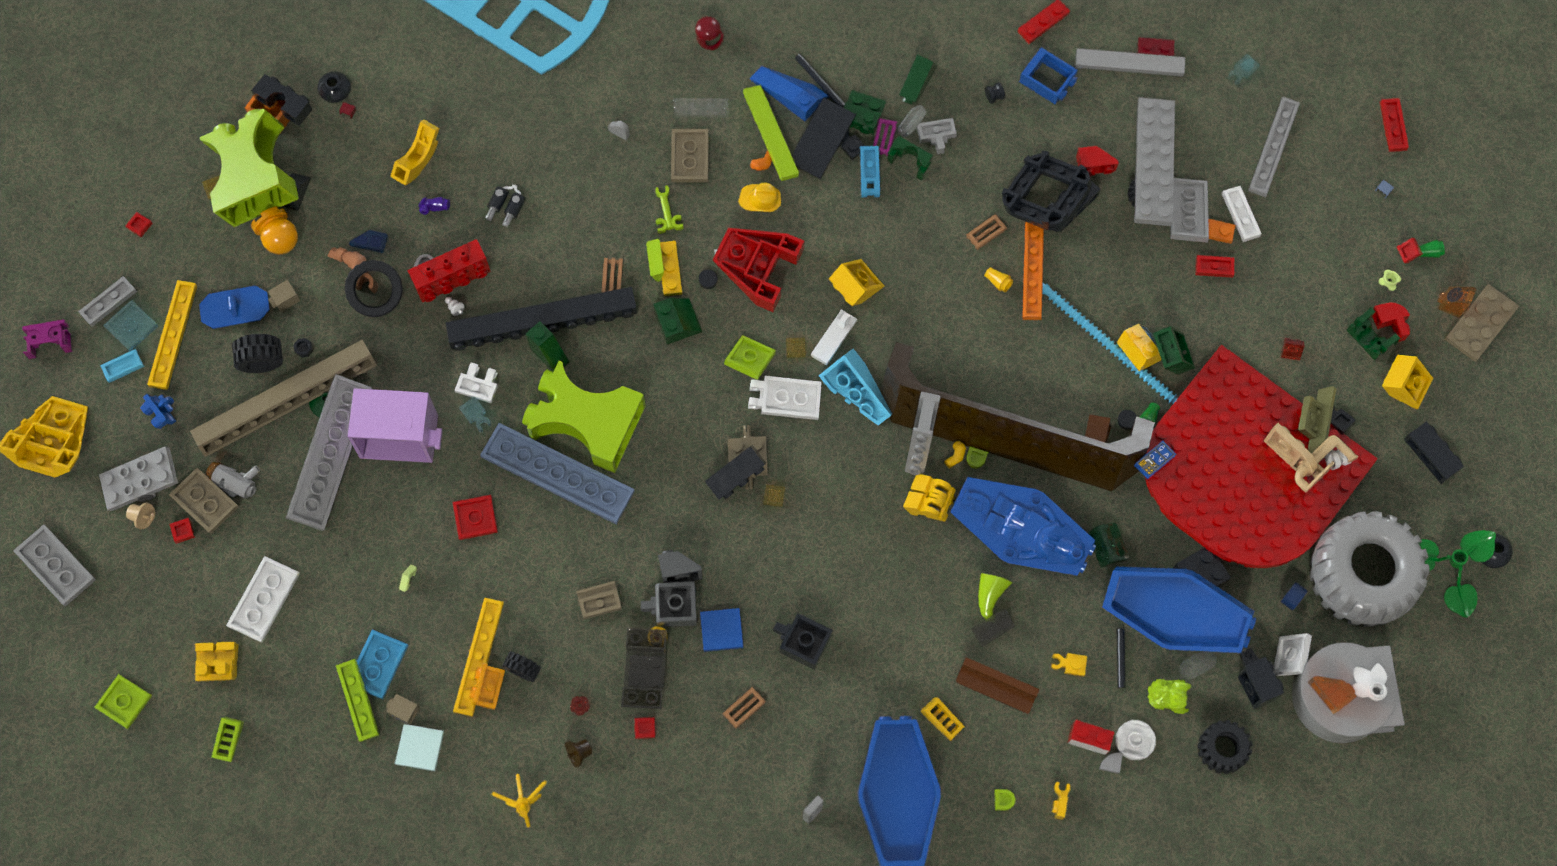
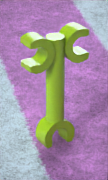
M665 186L666 191L664 193H660L658 187L655 189L657 197L661 200L665 220L662 218L656 219V225H664L662 228L657 229L660 234L666 232V230L683 229V224L678 225L675 223L678 220H682L681 215H675L673 218L671 216L668 202L670 193L668 186Z

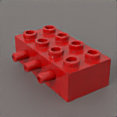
M476 239L407 271L423 303L425 301H433L438 295L448 294L458 286H466L476 278L486 277L490 272L486 256Z

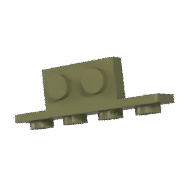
M1334 386L1319 389L1317 400L1311 395L1304 397L1298 430L1309 438L1308 451L1311 454L1328 438L1336 394Z

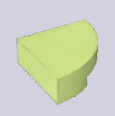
M410 565L402 574L399 590L404 592L408 590L410 578L416 574V566Z

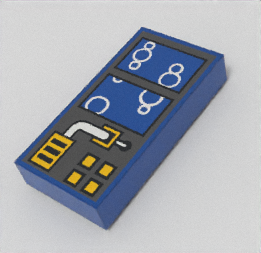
M1162 441L1136 462L1134 466L1149 479L1176 456V453Z

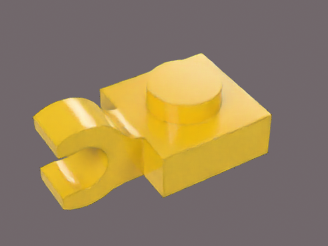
M1056 782L1054 791L1058 798L1057 801L1054 800L1052 812L1055 813L1056 819L1063 820L1066 814L1070 784L1066 785L1065 791H1061L1059 789V782Z

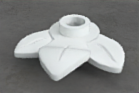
M1379 663L1374 665L1371 671L1361 667L1354 668L1356 683L1350 688L1356 696L1361 698L1369 697L1374 701H1380L1386 697L1387 688L1385 682L1387 674ZM1373 688H1377L1379 694H1375Z

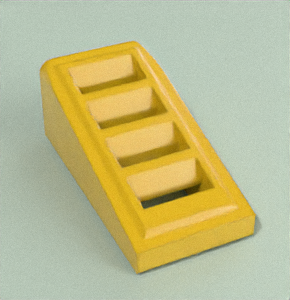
M938 697L933 698L920 711L949 740H952L965 727ZM937 706L938 709L932 714L930 711ZM941 712H943L944 715L939 720H937L936 717ZM949 717L950 720L943 726L941 723ZM953 723H955L956 726L950 732H948L947 729Z

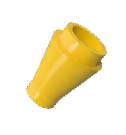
M991 267L985 273V277L999 291L1007 292L1013 284L1011 276L994 270Z

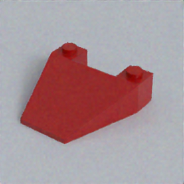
M728 228L713 261L757 306L774 312L781 298V288L768 283V280L779 258L797 265L804 251V240L787 233Z

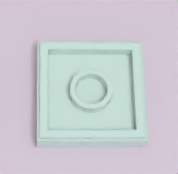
M404 724L395 764L436 771L444 731Z

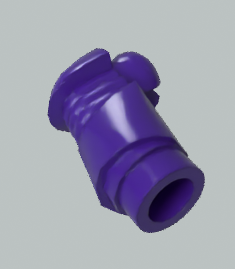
M424 197L419 202V212L426 215L429 213V210H449L450 200L443 197L433 199Z

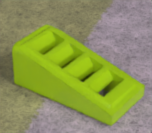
M228 717L221 718L212 758L232 762L244 721ZM227 724L235 726V730L226 728ZM224 733L233 734V738L224 736ZM221 742H230L231 746L223 745ZM219 748L229 750V754L220 753Z

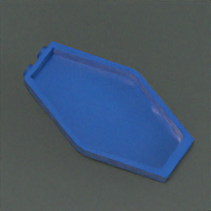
M967 477L950 510L961 523L1001 560L1010 564L1078 576L1079 572L1083 573L1086 568L1087 562L1085 560L1087 556H1091L1096 547L1094 544L1095 540L1047 495L1037 489Z
M1115 567L1102 608L1159 646L1169 650L1241 653L1243 647H1248L1251 637L1247 636L1249 629L1253 630L1256 622L1252 609L1196 572L1188 569Z
M900 716V720H892L891 717H879V721H876L869 744L858 789V802L880 866H924L941 798L940 786L917 719H912V716Z

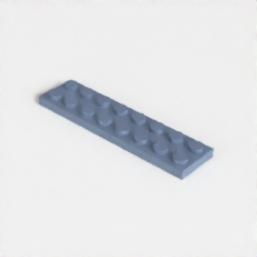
M498 423L480 454L481 458L616 525L635 492L633 488L501 423Z

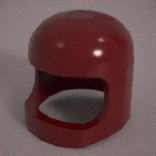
M709 16L698 20L695 25L698 44L707 50L719 48L724 40L719 22ZM719 34L721 35L718 43L712 46L706 45L705 41L713 40Z

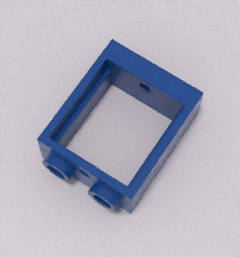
M1041 47L1021 73L1019 82L1056 105L1059 99L1062 101L1065 98L1068 87L1072 88L1076 83L1077 69ZM1042 63L1067 78L1057 93L1032 78Z

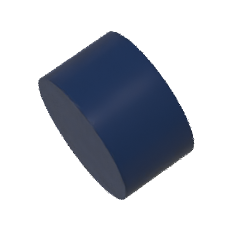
M1295 582L1280 602L1293 611L1308 590Z

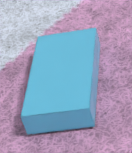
M136 349L100 365L109 383L144 367Z

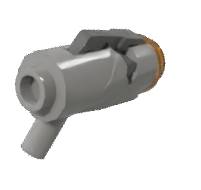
M212 462L206 471V475L229 496L235 497L239 495L246 499L252 497L256 492L255 482L251 479L260 472V469L254 466L247 473H238L236 469L227 467L220 462Z

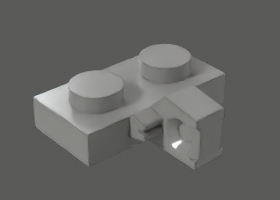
M953 118L917 124L920 143L930 142L931 145H935L937 154L945 153L944 143H947L948 138H955L957 135Z

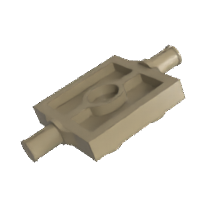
M744 425L743 437L728 439V461H732L753 445L766 462L763 466L765 470L757 476L768 475L766 436H751V426L747 425L746 427ZM754 473L748 477L749 482L745 484L746 490H749V488L750 490L753 489V478L757 477Z

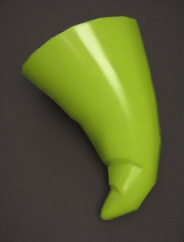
M981 573L978 593L980 612L987 621L995 623L996 619L993 616V609L998 598L1012 582L999 576Z

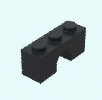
M264 74L251 90L255 99L269 108L276 101H286L281 111L286 119L298 126L302 124L313 110L310 100L306 96L296 94L294 89L288 85L286 87L283 86L274 76L269 77Z

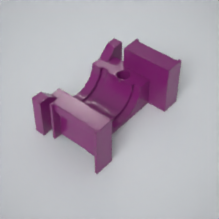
M65 320L22 326V330L27 334V336L23 337L27 343V351L23 353L28 359L36 358V348H39V345L43 343L60 344L65 353L73 352L71 348V333L67 330L69 328L68 323Z

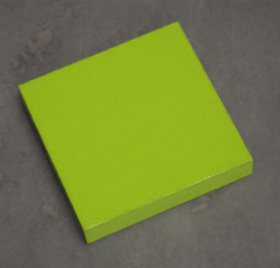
M742 335L725 359L724 365L758 380L774 357L776 350Z
M118 674L94 708L129 729L152 695Z

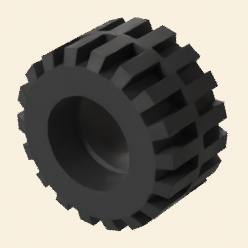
M251 334L240 337L232 343L234 368L238 371L264 373L277 369L283 364L281 341L276 336Z
M1222 720L1217 721L1215 724L1210 725L1200 736V743L1197 749H1200L1198 755L1203 757L1202 763L1204 765L1206 763L1209 765V770L1215 769V773L1219 774L1221 772L1224 774L1233 773L1244 766L1250 759L1249 756L1252 754L1250 747L1253 744L1248 738L1251 736L1249 733L1245 734L1243 726L1241 728L1238 727L1239 723L1234 722L1232 724L1230 720H1225L1224 722ZM1217 737H1227L1233 742L1235 746L1233 757H1223L1216 751L1215 739Z

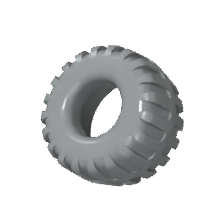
M1364 511L1347 516L1330 526L1319 539L1310 560V566H1312L1309 572L1310 581L1315 582L1313 587L1315 595H1320L1323 599L1321 605L1326 610L1328 608L1332 609L1335 612L1333 616L1337 619L1346 618L1348 619V624L1355 626L1363 624L1364 627H1373L1378 624L1383 625L1406 614L1416 604L1427 585L1426 578L1430 570L1429 565L1425 564L1428 558L1426 549L1422 550L1420 547L1422 540L1418 535L1415 537L1409 531L1411 527L1408 524L1404 523L1401 525L1396 522L1398 518L1393 515L1383 517L1382 512L1372 511L1366 514ZM1377 544L1391 553L1395 561L1396 571L1390 583L1383 586H1372L1364 583L1356 576L1352 568L1351 558L1358 546Z

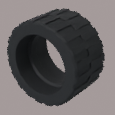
M370 260L357 264L349 272L345 281V294L349 304L358 313L368 317H381L390 313L396 308L402 297L403 286L398 272L391 265L383 261ZM379 271L389 278L392 284V293L388 301L383 305L376 307L368 306L357 297L356 283L364 273Z

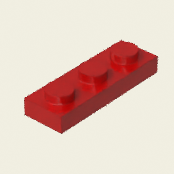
M1056 0L1018 29V33L1030 44L1069 15L1070 10L1060 0Z
M1400 98L1382 99L1380 107L1389 152L1407 151L1409 145Z

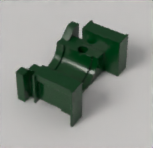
M900 136L896 138L887 153V161L893 164L897 156L901 158L906 154L914 155L917 158L916 165L919 168L917 178L921 181L933 157L932 154Z
M1370 307L1359 318L1357 317L1346 331L1376 360L1381 353L1384 354L1387 348L1392 344L1396 345L1401 338L1397 334H1394L1389 339L1377 335L1372 329V322L1369 320L1375 314V311Z

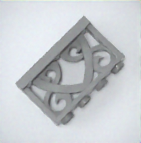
M921 392L905 472L912 475H924L940 395Z

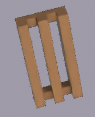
M995 214L969 232L966 237L979 250L1007 230V227ZM993 221L997 222L976 238L973 237L975 234H977L979 231H981L986 226L991 224ZM1000 226V228H999L998 230H996L995 232H993L991 235H989L988 237H986V238H985L984 240H982L981 242H978L980 239H982V238L985 237L987 234H989V233L992 232L994 229H996L997 227Z
M604 258L601 292H607L608 264H611L609 291H612L614 287L615 264H619L617 289H621L623 259L616 260L612 258V260H608V258Z
M752 687L731 705L723 715L737 729L763 706L766 701ZM751 694H753L754 697L749 702H747L740 710H738L732 717L729 715L744 700H746ZM757 699L760 701L737 722L735 721Z

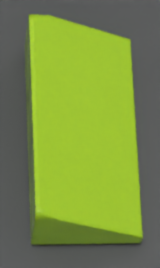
M655 239L647 241L646 246L650 276L659 282L664 274L660 240Z

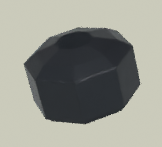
M306 338L298 339L294 344V352L301 358L309 357L313 352V344Z

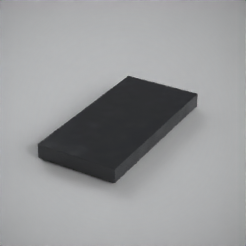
M823 98L792 154L796 167L821 180L853 123L856 114Z

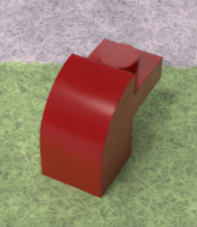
M1390 302L1373 308L1375 314L1372 318L1377 329L1392 326L1394 334L1401 338L1399 342L1407 339L1410 335V327L1405 321L1410 314L1405 307Z

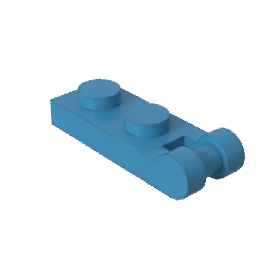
M860 146L861 197L871 195L880 197L879 146ZM867 184H874V188H867Z

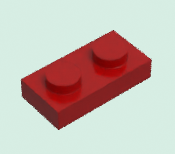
M1197 255L1196 275L1233 278L1234 257Z

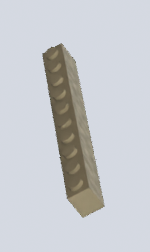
M361 340L196 427L190 432L204 457H207L328 392L335 374L351 380L377 365L364 341Z

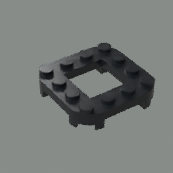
M1042 151V153L1031 157L1028 155L1024 159L1025 165L1008 189L1004 188L1002 191L1005 210L1009 215L1042 229L1060 232L1070 222L1089 194L1092 186L1090 175L1085 166L1080 164L1077 167L1053 158L1048 151ZM1041 175L1070 185L1055 208L1047 209L1024 200Z

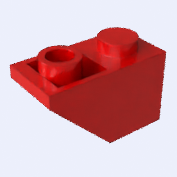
M1098 146L1078 148L1076 154L1078 167L1080 164L1085 166L1090 176H1094L1096 173L1111 174L1116 171L1119 164L1116 158Z

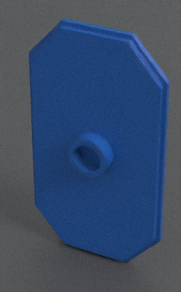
M257 286L211 293L199 304L201 322L213 329L259 321L270 310L267 292Z

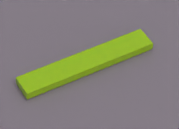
M761 85L744 89L743 94L780 180L784 181L798 177L797 167Z

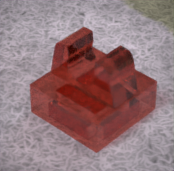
M1285 338L1281 358L1300 360L1305 346L1304 341Z

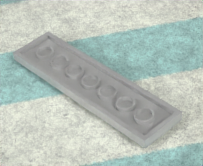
M1138 98L1134 223L1172 226L1175 128V101Z
M337 374L333 377L286 519L321 531L325 529L352 448L348 438L353 391L354 388L372 389V387Z

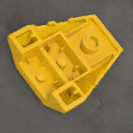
M52 396L34 410L35 413L31 417L23 419L21 425L15 430L11 429L6 433L0 442V452L18 467L55 478L70 472L79 458L88 406Z

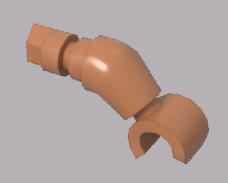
M333 247L327 255L340 262L344 261L351 269L357 264L366 261V258L359 252L347 251L342 247L338 249ZM366 272L359 277L356 289L361 290L362 285L365 282H369L368 288L375 294L378 289V283L369 275V272Z

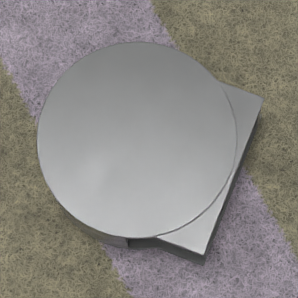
M1354 643L1332 644L1322 648L1308 659L1303 673L1296 674L1292 687V700L1295 711L1305 727L1324 740L1335 743H1350L1358 741L1369 734L1394 732L1395 726L1404 725L1390 646L1366 648ZM1379 663L1387 674L1385 682L1387 688L1386 697L1380 701H1374L1369 697L1361 698L1356 696L1350 688L1356 683L1354 668L1361 667L1371 671L1374 665ZM1327 678H1331L1332 680H1333V679H1337V680H1339L1340 682H1339V683H1329V682H1325V681H1326L1325 679H1327ZM1373 688V692L1379 694V690Z

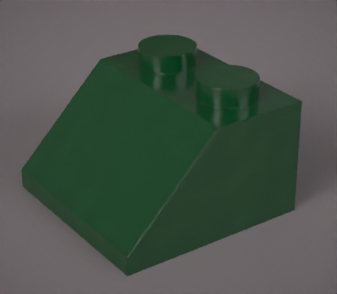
M669 298L653 304L654 313L667 345L702 333L690 299Z

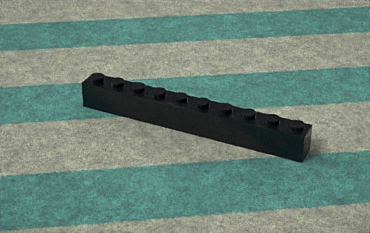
M632 287L450 321L446 322V328L451 349L459 351L464 350L467 346L481 347L488 342L501 343L504 339H520L539 321L553 333L566 327L574 329L578 325H594L597 321L602 320L610 322L618 317L630 318L637 314L633 289Z

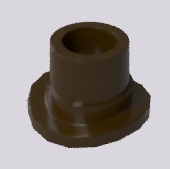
M586 739L577 743L572 741L564 743L567 756L575 768L582 765L584 758L592 755V748Z

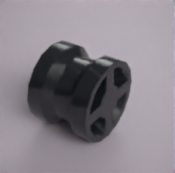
M1000 82L995 83L992 87H985V94L990 104L995 103L998 99H1005V91Z

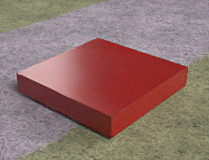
M491 495L452 502L459 540L498 533Z

